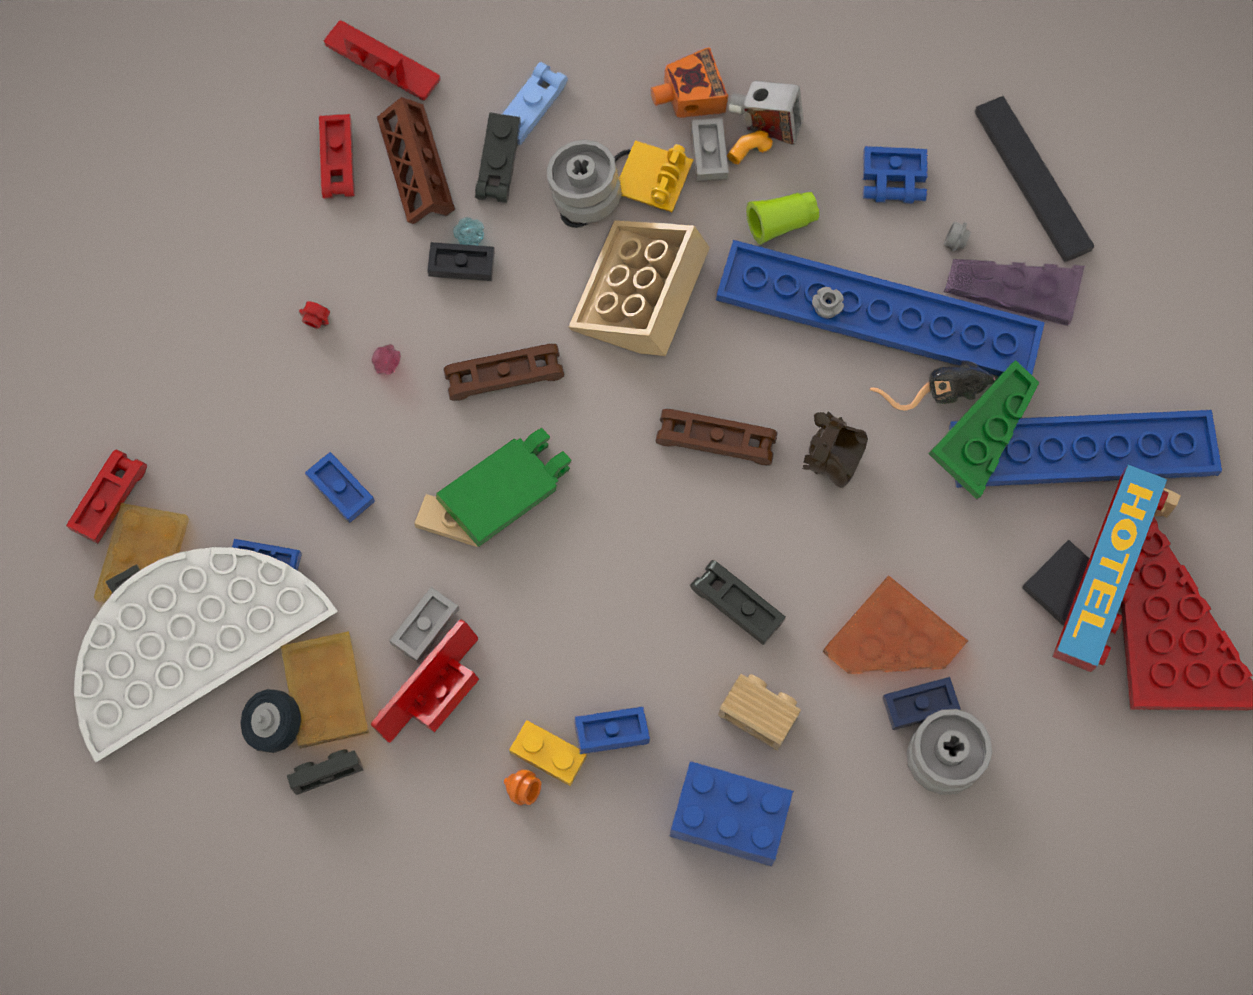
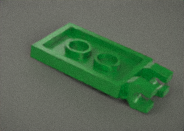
M542 427L530 434L525 441L521 438L517 441L515 438L436 493L437 501L478 547L556 491L558 479L569 471L570 467L568 465L572 460L564 451L551 458L546 465L537 457L539 453L548 447L547 441L550 440V436Z

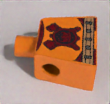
M710 47L668 64L665 67L664 73L665 84L654 86L650 89L654 105L657 106L671 102L675 115L679 118L726 112L728 95Z

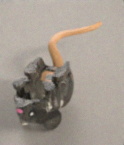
M963 360L960 367H940L931 371L929 382L922 387L911 404L900 405L879 388L871 387L870 391L882 395L898 410H910L916 407L928 392H931L936 403L941 404L954 403L960 397L973 400L975 399V394L983 392L989 385L995 382V378L979 368L975 363Z

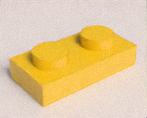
M528 720L524 723L509 749L511 754L571 786L587 758V753L580 754L579 748Z

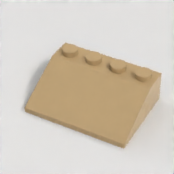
M614 220L569 328L571 331L636 353L666 356L710 249L709 245L693 225Z

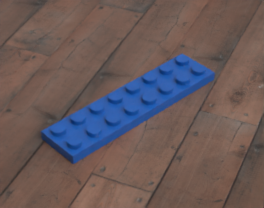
M1212 410L1021 418L1013 431L1012 438L1008 445L1005 446L999 458V463L994 473L991 474L985 486L1115 481L1120 479L1127 465L1162 478L1218 476L1222 472L1213 413ZM957 421L950 422L949 430L957 423ZM955 480L956 488L963 487L958 481Z

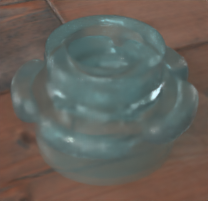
M470 217L459 220V224L453 229L454 237L458 239V242L464 245L480 244L484 238L483 223L478 219L472 220ZM468 229L472 230L471 233H467L466 231Z

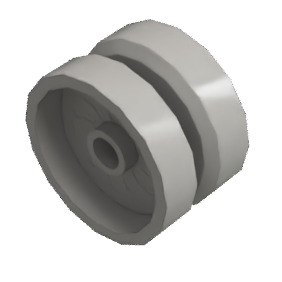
M573 141L559 148L550 158L547 167L548 183L555 205L563 216L571 221L580 223L596 222L610 215L618 206L622 195L621 183L617 173L615 158L607 147L596 141Z
M958 709L940 710L928 716L911 737L907 749L908 767L915 780L925 789L940 795L957 794L970 788L988 768L992 756L991 738L984 725L972 714ZM949 750L952 752L953 757L948 755Z

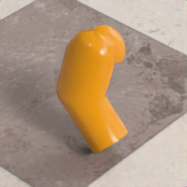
M762 130L743 135L728 152L727 158L732 163L738 165L751 149L757 147L759 152H767L772 147L773 141L768 137V133Z

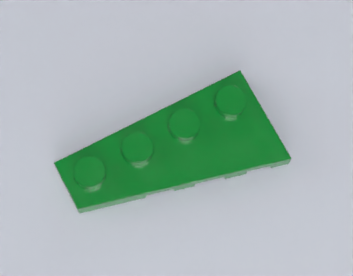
M1016 360L1004 370L928 453L976 499L982 496L986 483L991 474L994 473L1005 446L1008 445L1019 419L1022 418L1040 383Z

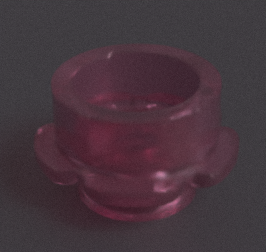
M392 344L378 347L372 356V364H374L376 372L378 374L385 373L391 375L399 365L401 353L395 350Z

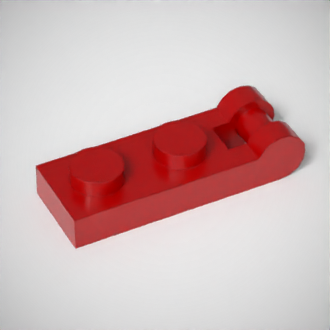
M350 114L319 116L323 199L333 198V195L336 194L353 197L355 196L351 116ZM343 175V181L332 182V176Z
M117 449L114 450L66 524L68 529L99 544L136 482L144 476L147 464L138 459L132 461L127 458L126 453ZM117 471H125L122 478L116 476Z

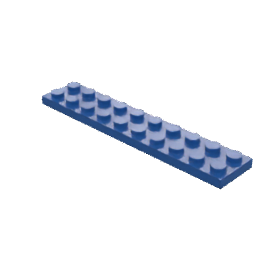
M737 240L732 242L716 295V301L969 369L987 372L996 376H1000L1015 360L1031 375L1033 374L1045 322ZM823 287L838 290L844 297L842 301L844 304L843 310L832 318L819 316L812 305L813 296L817 295L818 290ZM827 299L825 302L830 304L831 300Z

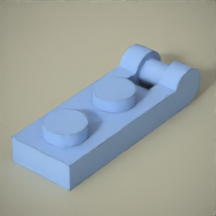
M543 62L537 64L532 76L502 113L521 118L518 145L524 142L562 92L568 81L566 75L560 72H552L550 66ZM544 81L550 84L547 90L541 87Z

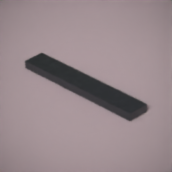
M1001 96L976 106L974 113L1064 263L1091 252L1094 248L1093 242L1005 97Z

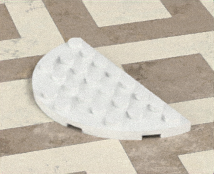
M227 547L194 549L160 559L143 568L115 590L101 607L89 626L78 655L74 682L76 712L80 731L95 763L338 612L317 585L302 573L282 561L251 550Z

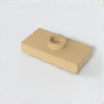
M426 494L414 523L415 528L478 547L437 501L436 497Z

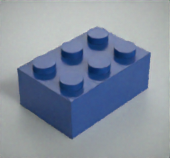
M690 761L669 837L772 867L776 860L793 791Z

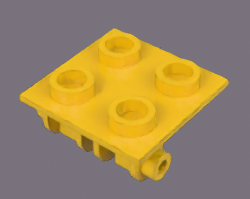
M635 140L619 177L622 191L621 196L672 213L694 159L686 157L684 153L685 148L678 144L667 151Z

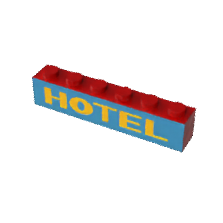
M1127 465L1122 472L1052 657L1092 672L1098 664L1104 666L1111 649L1110 646L1106 645L1109 634H1116L1123 615L1118 614L1121 602H1128L1134 588V584L1129 582L1133 571L1139 572L1145 559L1146 553L1141 552L1145 540L1150 542L1157 526V522L1152 521L1156 509L1161 511L1167 500L1169 492L1164 491L1167 479L1131 465Z

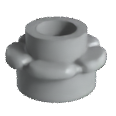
M954 221L947 234L944 245L952 248L953 252L958 247L964 249L971 234V231L966 230L967 223L960 224Z
M823 287L818 290L817 295L813 296L812 305L819 316L832 318L843 310L844 304L842 301L844 297L838 290ZM829 299L831 303L827 304L825 301Z

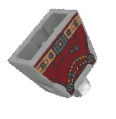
M754 81L751 83L747 96L733 93L730 99L729 111L744 114L746 129L749 132L753 133L762 130L767 132L768 137L771 139L795 145L804 120L799 85Z

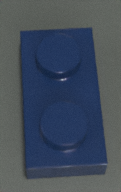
M950 677L887 693L882 697L893 730L922 723L928 716L940 710H961Z

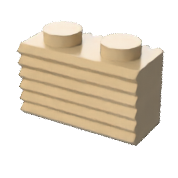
M740 674L721 705L718 715L778 751L798 718L801 709L796 707L797 701L783 692H779L776 695L767 690L766 682L759 677L750 674L747 678Z

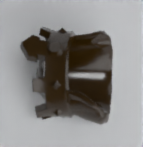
M829 411L827 414L817 412L814 414L815 425L820 429L813 435L810 441V455H805L803 463L809 465H803L802 469L812 470L815 474H822L823 476L826 474L837 487L844 488L853 477L867 446L868 436L864 430L847 426L842 417L836 418Z

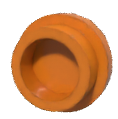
M525 769L519 770L504 779L506 791L510 800L515 804L531 805L540 794L541 780L536 777L534 772Z

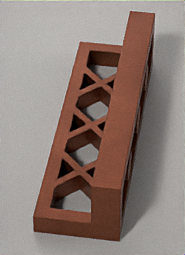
M400 97L379 114L377 119L407 223L415 224L430 212L447 216L455 208L424 105ZM397 115L396 128L392 132L389 120ZM404 139L405 150L402 158H400L398 150L401 140ZM409 165L413 169L410 185L407 184L406 180ZM418 192L420 193L423 205L415 210L414 201Z

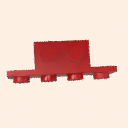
M342 20L337 22L324 39L326 47L421 100H426L440 82V75Z
M460 619L447 632L442 641L424 659L423 663L371 722V726L388 743L392 742L412 717L435 733L479 681L474 672L459 663L478 640V636L465 621Z

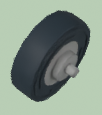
M266 689L255 693L247 701L240 721L242 735L247 744L257 751L270 753L279 752L291 745L297 737L301 725L300 708L295 699L284 691Z

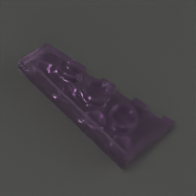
M953 259L944 292L1069 326L1072 321L1085 266L1073 265L1072 268L1058 267V264H1044L1043 267L1025 266L1023 262H1012L1011 265L996 264L995 261Z

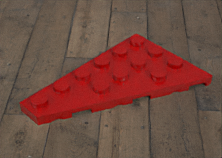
M1157 522L1150 542L1145 540L1141 552L1146 553L1139 572L1133 571L1129 582L1134 584L1131 596L1127 603L1121 602L1130 710H1253L1252 673L1241 662L1240 654L1225 630L1222 631L1210 613L1211 607L1200 596L1198 587L1184 564L1181 565L1169 547L1171 543L1166 535L1159 530Z

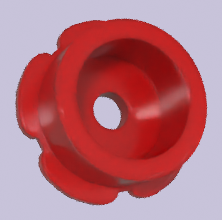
M307 301L304 308L299 310L300 315L303 316L302 322L312 328L320 329L321 325L326 326L329 324L330 310L318 303Z

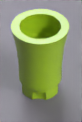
M797 192L768 200L750 201L746 206V215L755 241L762 245L777 236L805 227L810 222L817 221L819 219L817 200L812 192L801 194Z

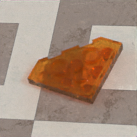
M888 575L823 649V653L848 674H860L867 671H911V669L931 668V670L945 669L966 645L968 640Z

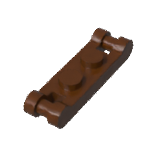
M553 343L449 364L443 368L445 379L449 380L450 383L448 388L449 399L460 401L476 394L544 380L556 381L562 379L565 374L563 366L558 363L557 359L560 355L558 345ZM543 360L546 366L537 367L535 361ZM471 374L472 381L463 383L462 377Z
M663 409L661 412L660 421L662 422L661 430L657 431L655 440L659 445L667 447L678 446L750 460L759 465L766 466L772 464L774 453L771 451L772 444L776 443L778 432L774 429L674 409ZM675 426H685L684 433L675 432ZM750 439L759 441L758 448L749 446Z

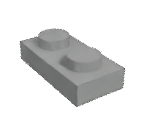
M723 119L691 120L697 181L728 179L729 172Z
M430 587L389 640L391 645L419 663L459 611V606Z

